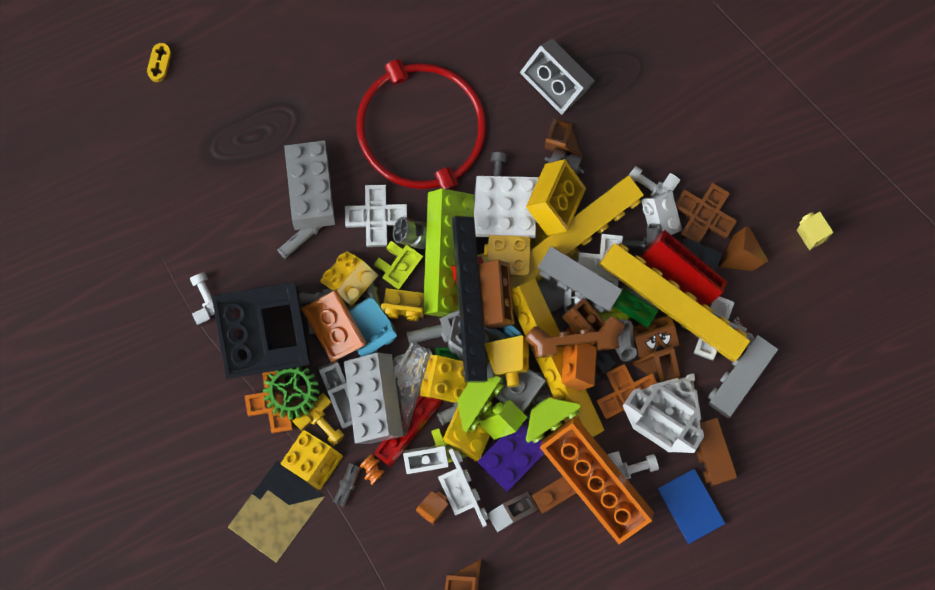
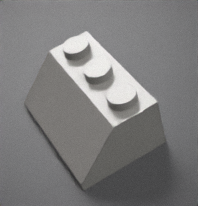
M553 39L540 45L519 72L561 115L576 103L595 82Z

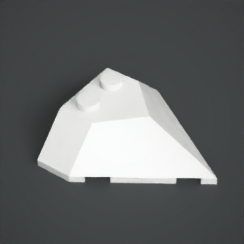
M694 373L687 375L685 378H675L653 384L649 388L642 390L640 388L635 389L623 405L632 428L668 452L694 453L704 437L703 430L700 427L701 414L697 390L694 389Z

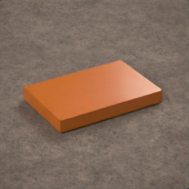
M337 289L301 308L331 362L367 344Z

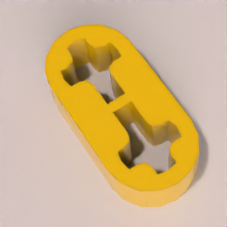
M164 43L156 44L151 52L147 73L154 82L163 81L167 75L171 50ZM164 49V51H165L167 54H166V55L163 54V55H162V58H161V61H160V60H159L160 57H159V54L157 53V51H158V52H161V50ZM160 65L159 69L162 73L157 74L156 77L152 71H156L157 66Z

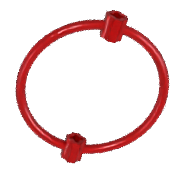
M401 59L390 61L385 65L387 73L371 85L358 109L356 128L361 150L368 162L378 173L398 185L414 189L440 187V189L454 190L459 186L456 179L472 167L479 157L485 142L486 117L482 103L474 89L462 77L449 69L425 63L403 65ZM409 72H432L454 81L471 99L478 118L477 140L468 159L454 172L451 167L439 170L434 174L436 178L434 180H410L390 172L375 158L369 148L365 135L366 111L374 94L389 80H391L393 85L403 83L409 79L407 74Z

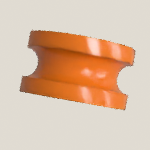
M372 453L364 460L360 467L365 468L368 474L380 460L375 459Z
M375 465L364 478L366 481L370 480L372 486L384 474L383 470L378 469V465Z

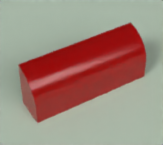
M666 230L652 241L641 256L646 261L645 265L650 269L654 267L663 273L662 278L665 280L676 282L680 286L679 290L683 293L689 292L697 298L696 302L701 306L703 304L709 306L724 292L727 281Z

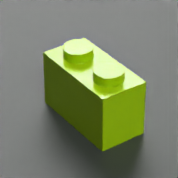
M511 400L503 403L498 402L486 414L483 413L480 418V426L496 440L515 433L527 417Z

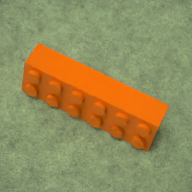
M576 416L542 440L540 449L618 544H621L653 520V510Z

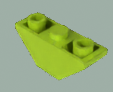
M496 376L487 378L488 381L485 383L467 384L457 400L464 431L471 433L472 430H477L481 423L479 419L482 414H486L493 404L491 400L495 395L498 396L504 388L502 384L504 380Z
M548 397L531 409L526 441L528 443L531 441L536 443L545 437L543 433L548 429L554 431L562 425L560 421L566 417L569 420L580 413L578 411L581 408L579 402Z

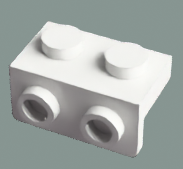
M672 191L641 200L648 225L660 224L661 233L666 230L671 235L682 231Z

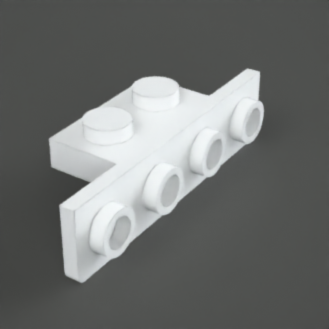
M453 447L449 448V453L456 469L442 474L438 478L454 514H460L474 507L482 526L485 527L487 526L486 520L489 517L485 508L480 509L477 501L480 500L476 489H471L469 482L472 480L467 469L463 470L460 465L463 460L459 451H454Z

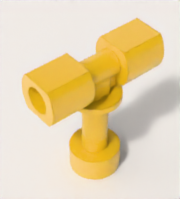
M322 393L318 397V402H312L314 409H309L307 415L302 411L300 413L301 418L298 419L296 417L293 422L301 431L310 423L312 425L318 424L329 436L327 441L332 446H335L345 435L340 429L335 431L323 418L325 416L323 411L332 402Z

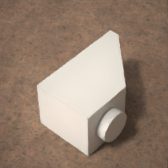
M445 446L421 447L404 450L403 452L407 474L448 467Z

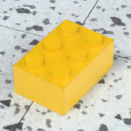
M565 159L547 163L541 172L526 208L547 236L566 232L569 229L586 187Z

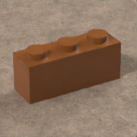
M495 260L478 264L483 327L495 329L514 325L509 263Z
M718 418L700 423L704 437L698 446L699 451H696L699 462L704 464L706 471H703L706 483H710L711 487L735 480L737 475Z

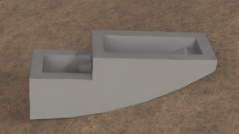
M338 360L318 367L343 429L352 425L347 382Z

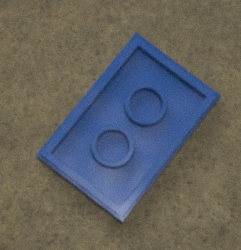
M695 469L657 489L688 544L725 524Z

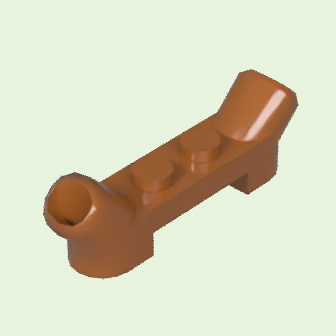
M609 317L598 332H592V329L580 330L579 334L571 335V332L558 333V337H551L540 327L534 326L527 334L526 341L534 347L535 358L556 356V347L597 343L598 351L615 349L620 347L618 336L624 330V324L616 317Z

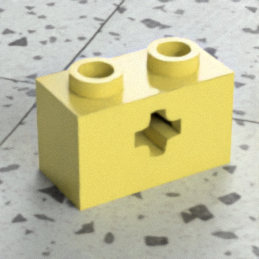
M811 212L804 216L803 220L799 222L800 226L797 229L809 251L827 241L833 234L832 229L821 212L816 214Z

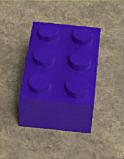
M526 421L523 422L515 433L501 437L477 462L507 493L545 455L540 449L544 438L536 443L533 441L528 443L526 441L529 425Z

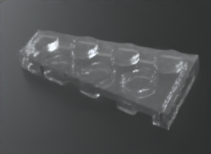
M411 342L395 372L403 436H407L430 357L428 351Z

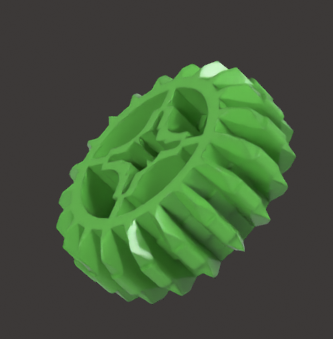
M300 366L296 369L294 367L283 369V371L277 370L275 371L277 373L275 376L272 373L268 374L272 381L265 380L264 382L267 386H270L263 389L264 393L269 394L264 397V400L271 401L267 407L269 409L275 407L273 409L275 415L281 410V418H284L286 413H288V418L292 420L293 413H295L299 419L301 418L300 411H303L305 415L308 414V411L305 409L307 406L310 409H314L313 404L310 402H318V398L313 396V394H319L320 391L319 389H313L319 383L318 381H312L315 375H308L310 372L309 368H305L302 371L303 366ZM294 375L288 383H278L284 377ZM300 377L306 381L308 393L299 389ZM291 387H293L295 391L298 393L289 396V393L286 390L288 388L291 389ZM275 389L284 393L283 406L276 400ZM295 399H305L298 406L289 407Z

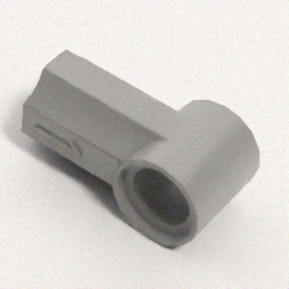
M621 319L620 321L624 324V330L618 336L620 347L615 349L622 361H630L637 355V350L634 346L633 325L631 321Z

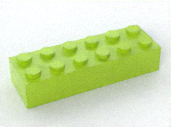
M447 189L428 192L423 314L444 317L459 310L457 284L451 270V266L455 265L452 218L455 216L474 217L475 195Z

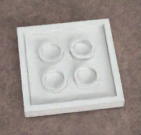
M477 176L474 208L476 237L501 235L536 238V220L528 211L526 205L535 188L538 177Z

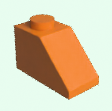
M431 491L416 508V511L434 525L449 506L446 502L448 498L439 491L436 494Z

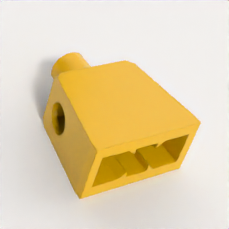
M521 335L485 343V349L495 376L500 378L506 377L507 387L519 386L518 374L526 373L529 370V343L526 341V337Z

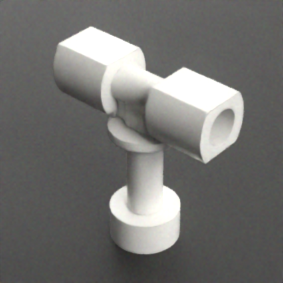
M637 166L629 174L634 182L638 181L651 190L652 193L650 195L653 197L667 191L673 192L680 181L678 177L670 173L663 183L659 181L658 184H655L641 174L642 169Z
M205 272L190 278L193 286L198 285L205 300V303L202 304L203 309L192 313L197 325L210 320V317L215 315L212 296L205 283L208 280Z
M619 451L607 454L627 479L631 478L630 474L649 469L650 472L659 470L654 454L646 456V461L629 466L626 462L622 463Z

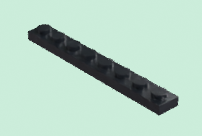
M455 216L452 218L464 380L465 383H485L488 380L474 217Z

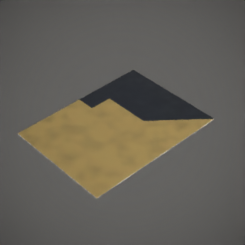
M276 461L228 528L274 562H277L325 496Z

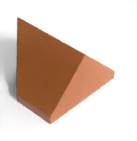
M553 118L546 138L545 149L554 151L555 148L566 151L567 155L574 154L583 159L572 129L573 124Z
M746 226L732 236L718 267L755 271L768 262L749 226Z
M673 346L651 353L631 363L647 375L653 373L658 383L675 378L681 379Z
M481 559L451 575H446L445 590H478Z

